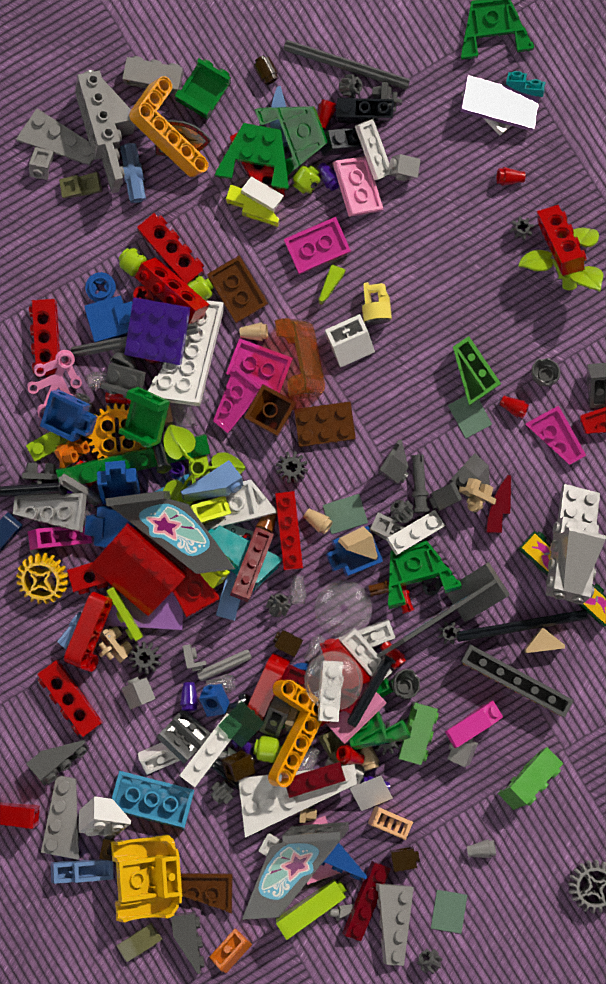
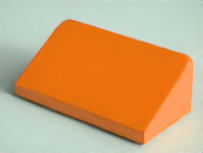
M235 928L209 958L220 971L227 973L252 946V943Z

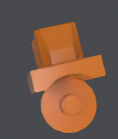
M80 437L79 440L59 444L54 452L56 457L59 458L60 468H66L71 463H75L83 454H87L90 448L88 442L82 441Z

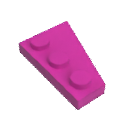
M236 365L232 369L231 376L213 420L227 433L230 432L248 410L261 388L260 384Z
M559 405L525 423L569 465L586 456Z

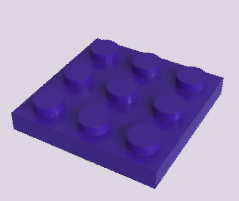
M133 298L124 355L182 365L191 307Z

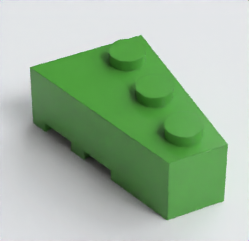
M469 336L453 346L469 406L501 386V383Z
M416 702L412 703L406 725L411 738L402 741L398 759L422 765L423 761L426 762L429 752L426 748L428 742L431 743L434 733L432 731L433 724H436L439 713H437V708Z
M545 747L523 767L524 769L516 777L514 776L510 780L511 783L507 788L501 789L497 794L513 810L525 805L530 806L536 800L535 795L547 788L549 785L547 781L550 778H555L561 772L559 768L563 765V762L548 747Z

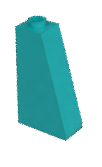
M220 525L215 530L210 529L208 532L235 567V569L230 570L237 576L250 541ZM267 551L253 592L280 567L282 559L279 556Z

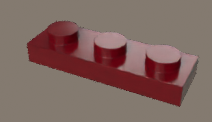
M341 762L295 775L292 783L286 787L289 798L346 781Z

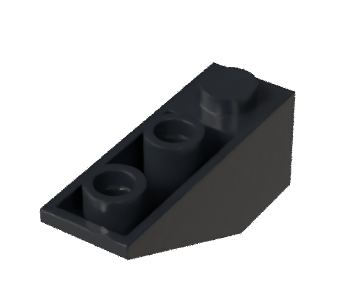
M337 98L336 117L339 123H363L370 119H374V121L393 119L394 99Z
M349 128L325 132L328 143L320 150L322 156H330L363 148L356 129Z

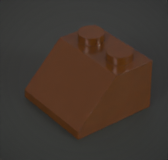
M262 384L244 418L278 438L293 412L296 402Z

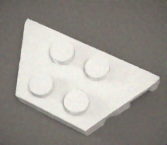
M252 480L243 481V486L238 492L225 496L231 514L205 524V528L209 531L210 529H216L219 525L225 527L276 514L277 510Z

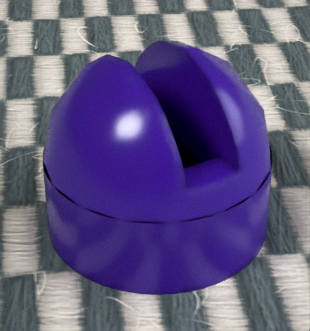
M179 462L171 463L172 468L169 471V475L174 479H179L184 474V465Z

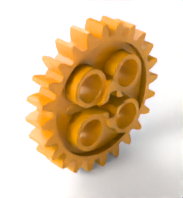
M114 404V409L107 405L106 412L99 409L101 415L97 417L93 433L87 436V438L92 439V442L88 445L95 446L92 453L99 452L98 459L102 456L106 458L146 448L134 440V445L131 449L124 448L123 440L126 438L123 435L120 437L121 451L118 452L116 437L112 436V433L116 432L115 418L119 420V429L122 428L121 422L127 419L129 408L125 410V406L122 404L121 408L118 409L117 404ZM106 420L113 423V428L110 431L102 429V424ZM108 439L113 440L115 444L114 448L110 451L106 450L103 446L104 442Z

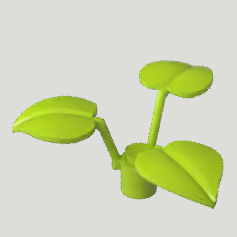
M573 229L574 237H578L580 246L592 247L599 240V233L595 229ZM545 250L531 251L523 256L519 262V267L533 271H547L554 264L558 278L562 279V287L565 290H574L578 284L601 291L603 272L599 268L586 266L585 270L562 276L555 259H551L552 254Z
M169 425L163 440L165 452L175 460L180 459L184 455L190 461L188 470L191 473L184 483L179 480H172L165 485L163 491H170L171 500L186 503L190 506L193 501L184 502L181 491L189 487L186 485L194 476L204 474L206 470H215L228 460L239 474L246 469L237 457L225 452L217 453L211 458L212 466H206L201 460H194L187 454L193 451L195 447L194 435L185 428Z

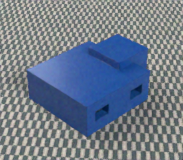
M120 295L84 306L94 342L121 338L128 335L132 301L123 303Z
M57 389L50 392L40 427L73 442L79 440L81 435L88 436L93 433L98 416L88 412L91 404Z
M125 460L105 462L106 471L97 472V485L102 505H106V498L140 494L136 468L127 469Z
M102 506L97 507V515L86 516L84 535L94 536L95 546L107 547L127 523L136 530L137 527L113 508Z
M366 526L365 528L371 533L369 526ZM339 538L331 541L334 550L325 554L332 571L343 569L346 577L383 562L376 543L375 547L378 556L376 560L346 550L338 542Z

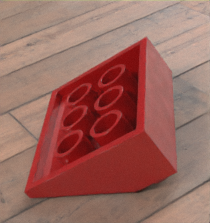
M129 523L121 529L90 565L94 571L147 616L170 595L186 576L185 571Z

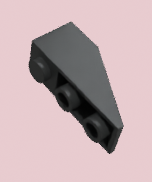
M82 740L43 750L26 764L45 786L47 783H52L62 770L65 771L70 768L74 760L83 757L87 753L89 746Z
M196 911L175 913L171 917L173 937L197 974H201V968H205L204 956H200L199 948H203L202 936H198L197 929L201 928L200 916L196 917Z

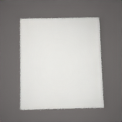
M382 776L350 788L361 811L393 799Z

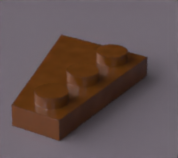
M181 873L182 896L232 914L233 873Z

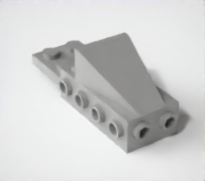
M88 70L83 74L77 75L74 91L94 160L102 159L111 193H117L125 177L124 169L122 166H119L118 162L120 160L118 148H120L122 136L133 134L135 124L129 117L131 109L103 80L100 70Z
M567 484L561 487L558 520L554 523L552 530L553 540L550 546L551 556L548 563L549 572L546 580L547 596L570 601L575 604H583L592 598L594 594L592 584L596 576L594 566L606 540L605 535L598 533L597 517L600 493Z

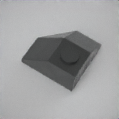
M400 439L378 472V474L396 485L399 482L404 483L409 475L406 472L408 463L403 442Z
M475 453L449 481L450 483L455 482L458 490L460 487H466L468 478L478 479L481 481V484L490 485L489 465Z

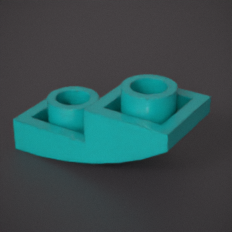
M520 71L508 72L506 80L508 86L519 92L538 97L544 96L546 82L538 79L528 81L527 73Z

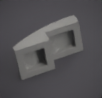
M377 513L370 531L386 540L405 527L395 523L394 519Z

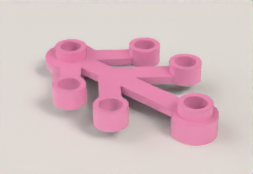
M69 350L59 351L56 354L55 360L44 365L36 364L34 372L39 377L44 376L47 371L57 368L55 374L38 382L30 381L27 384V389L31 394H36L40 389L50 385L44 403L37 408V414L41 420L44 414L41 410L46 408L51 391L57 390L59 387L61 391L73 395L63 379L65 369L70 377V384L73 388L77 389L82 385L81 378L76 375L72 366L75 362V357ZM63 356L68 357L67 361H62L61 359ZM43 368V371L38 373L37 369ZM74 380H79L77 385L73 384ZM36 385L37 387L35 390H31L30 386Z

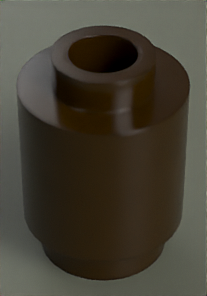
M263 55L255 60L256 63L253 67L261 82H264L265 85H270L279 79L278 71L270 57Z

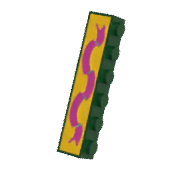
M533 531L517 549L548 577L551 545L546 542L547 537L543 533ZM597 583L595 585L592 584L594 587L592 598L578 605L583 610H586L602 627H605L606 595L603 594L604 589Z

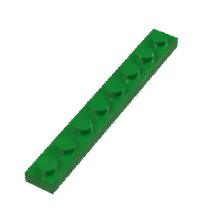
M206 434L194 436L196 441L193 451L187 454L191 458L210 454ZM153 447L56 469L58 478L66 474L80 484L97 481V472L106 471L105 462L125 460L126 468H136V471L156 467L157 462ZM165 452L168 464L187 459L183 455L180 459L175 460Z

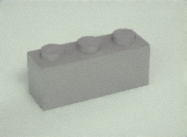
M132 56V58L127 57L122 79L125 85L146 89L150 83L165 76L172 82L170 93L176 94L178 89L181 90L184 72L183 68L175 63L166 65L158 60L146 61L141 57Z

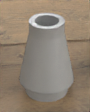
M487 839L467 846L468 857L492 858V856H496L494 840L489 841Z

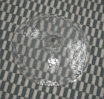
M348 580L334 581L325 586L317 596L315 602L317 622L325 632L332 636L342 637L354 627L357 630L363 629L371 619V599L365 589L355 582ZM342 605L347 606V611L344 613L340 611Z
M337 651L326 652L314 658L309 664L304 678L305 689L310 699L317 706L324 709L328 706L336 708V710H342L352 705L358 699L363 687L362 672L356 661L347 654ZM335 676L340 680L338 684L333 681Z

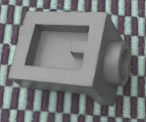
M35 147L29 162L31 177L48 180L54 151Z
M191 644L183 646L187 669L192 668V671L202 670L203 665H207V662L195 663L194 659H197L196 648H192Z

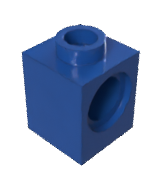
M222 684L205 686L199 697L207 717L225 714L230 703Z

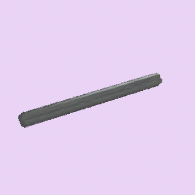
M286 40L284 44V50L377 81L388 82L390 85L402 89H407L410 80L408 78L290 40Z
M188 324L186 336L197 334V324ZM127 336L71 347L70 351L74 357L126 348Z

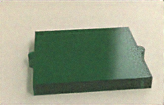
M241 701L218 726L228 735L229 739L235 741L242 748L265 722L255 714V710H251Z

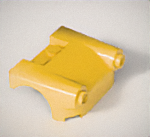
M170 835L111 841L112 861L116 862L118 901H115L116 921L124 923L140 918H170L174 916V913L179 908V904L182 903L180 857L178 848L175 847L174 839Z

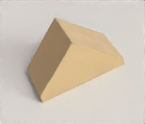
M364 526L340 537L338 540L348 551L375 560L378 557L373 535Z
M540 628L524 648V653L564 649L565 644L544 628Z

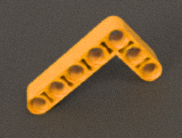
M162 76L148 85L131 109L129 117L189 177H195L208 169V161L157 112L172 90L170 79Z
M278 680L273 684L274 695L300 711L268 774V781L272 786L287 787L292 783L322 721H318L319 698L294 681ZM284 685H286V692H285V693H284V691H283V686H284ZM299 695H301V697H302V700H301L300 703H299V700H298ZM315 704H316V706H317L316 712H314V705H315ZM306 721H307V723H308V728H307V730L305 729V723H306ZM297 739H299V746H298V747H297V745H296ZM290 756L291 762L288 765L287 759ZM281 773L282 780L279 782L278 777Z

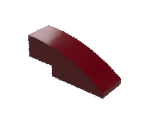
M507 475L493 496L496 502L489 506L485 533H502L503 515H509L511 508V475Z

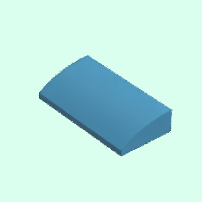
M119 771L112 799L126 815L185 830L194 790Z

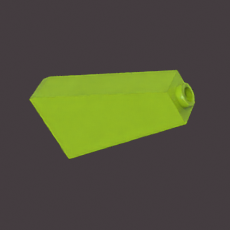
M333 879L282 913L280 917H277L276 925L285 939L288 940L345 899L344 892L347 890L341 881L337 883Z

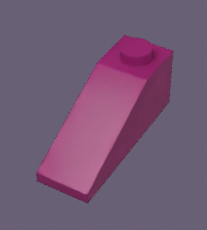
M85 524L83 525V532L62 527L40 528L28 531L30 550L92 543V538L89 535H84Z
M491 701L478 707L446 730L445 733L453 747L457 748L492 726L503 716L495 702Z

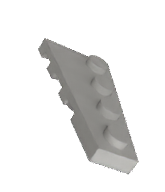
M39 109L35 110L16 138L18 142L54 151L56 155L67 157L88 166L94 161L89 141Z
M72 493L65 496L60 494L15 496L13 514L18 517L83 532L87 495L84 493Z
M57 775L41 853L80 859L76 778Z
M376 883L379 897L377 904L380 909L381 918L379 925L382 928L383 963L386 965L404 966L414 889L412 886Z

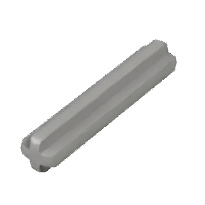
M63 474L58 478L59 484L73 493H84L87 495L86 501L92 505L97 506L98 503H101V497L68 475Z
M246 649L198 671L197 676L200 681H204L250 660L251 654Z

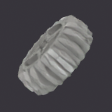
M587 860V867L580 863V871L577 868L573 869L577 875L570 874L569 877L574 882H568V886L574 888L568 892L569 894H575L571 899L573 902L578 900L576 904L578 908L583 905L585 912L590 907L591 913L594 914L596 908L599 913H602V907L604 906L606 909V896L604 897L603 888L606 886V876L594 879L590 872L600 871L606 875V862L602 861L599 866V861L594 860L592 866L591 861ZM585 876L586 885L582 888V891H580V882L581 879ZM591 880L596 884L598 883L596 887L599 894L595 890H591L593 887ZM595 894L599 901L590 902L583 899V897Z

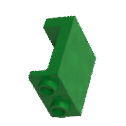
M198 58L196 67L181 91L178 89L175 94V100L208 120L230 86L231 77L227 71L223 69L218 70L213 67L214 65L210 61Z
M140 387L128 390L126 398L131 400L125 427L119 429V434L124 435L128 440L141 443V446L146 448L159 444L170 401Z

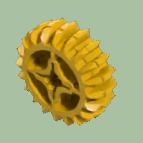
M36 553L35 557L30 555L28 560L24 559L23 565L18 567L20 572L16 574V577L19 578L17 585H22L19 592H26L24 598L30 596L31 602L37 599L38 604H41L42 601L45 604H49L50 600L55 602L57 597H62V592L66 591L67 587L65 585L69 583V580L65 579L68 573L63 572L66 566H59L61 560L55 562V556L52 555L48 558L47 553H44L42 557L40 553ZM39 565H40V566H45V567H47L48 569H41V568L39 567ZM29 573L31 574L30 576L33 578V585L29 580ZM52 573H54L56 577V585L54 584L55 581L51 577ZM47 574L44 581L37 583L41 576L44 577ZM38 588H43V589H45L46 591H47V590H49V591H48V592L40 591V590H38Z

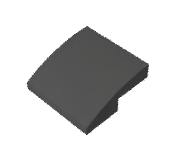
M181 710L156 738L185 764L211 733L188 711Z

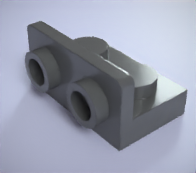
M110 363L108 365L106 382L101 383L100 388L106 389V392L110 394H122L126 398L128 390L136 387L143 389L146 372Z

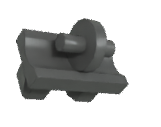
M382 82V86L373 87L372 96L374 99H394V112H396L397 106L402 105V99L397 98V92H392L388 82Z
M27 463L25 473H22V479L38 480V483L31 482V485L48 484L44 483V481H58L56 464L45 463V472L38 473V463Z

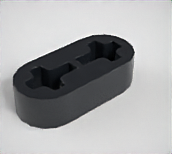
M434 577L424 580L422 584V590L428 596L437 594L442 587L440 577L438 579ZM433 580H436L434 584L436 590L428 592L426 584H431Z

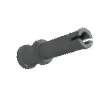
M412 455L414 491L412 492V497H414L413 513L430 512V509L427 505L429 493L425 486L424 455Z

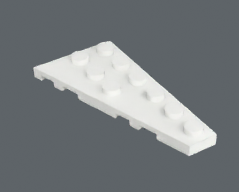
M207 301L210 305L203 319L194 322L198 326V333L186 336L182 365L164 362L162 370L152 380V385L148 389L149 392L170 401V403L200 406L225 307L224 302Z
M355 764L342 766L346 781L291 798L288 796L286 787L272 786L268 781V775L245 777L239 780L245 837L356 785ZM311 770L297 771L296 775L301 774V773H304V772H308V771H311ZM281 773L278 777L279 782L282 780Z

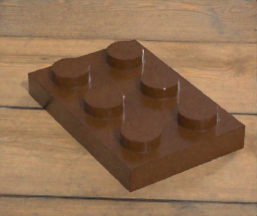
M240 255L207 274L236 324L269 305Z
M351 401L294 409L299 447L356 440Z

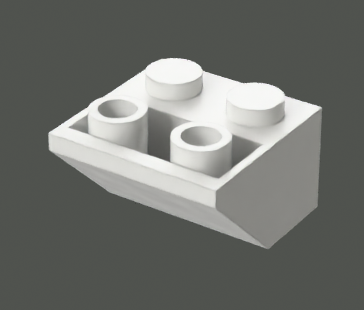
M360 314L325 330L326 338L340 368L375 353L368 330Z
M93 797L79 810V833H86L87 836L101 835L104 838L112 839L131 824V820L113 799Z

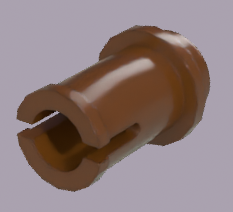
M387 579L385 582L368 585L371 597L384 593L389 594V581Z

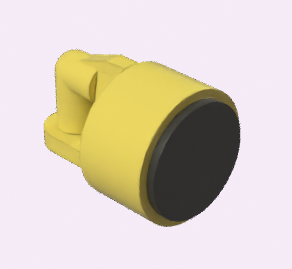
M368 282L364 283L365 304L362 305L363 322L367 325L390 322L392 320L390 297L386 291L385 284L369 285ZM378 292L379 302H372L371 293Z

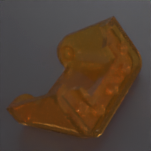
M290 318L275 320L277 337L285 338L288 344L295 343L301 374L291 376L287 382L289 399L296 401L320 396L325 390V381L313 325L308 321Z

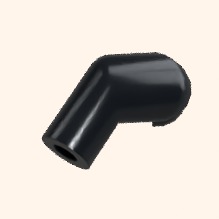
M246 693L240 694L238 701L228 705L226 713L232 714L247 707L250 702L249 695Z

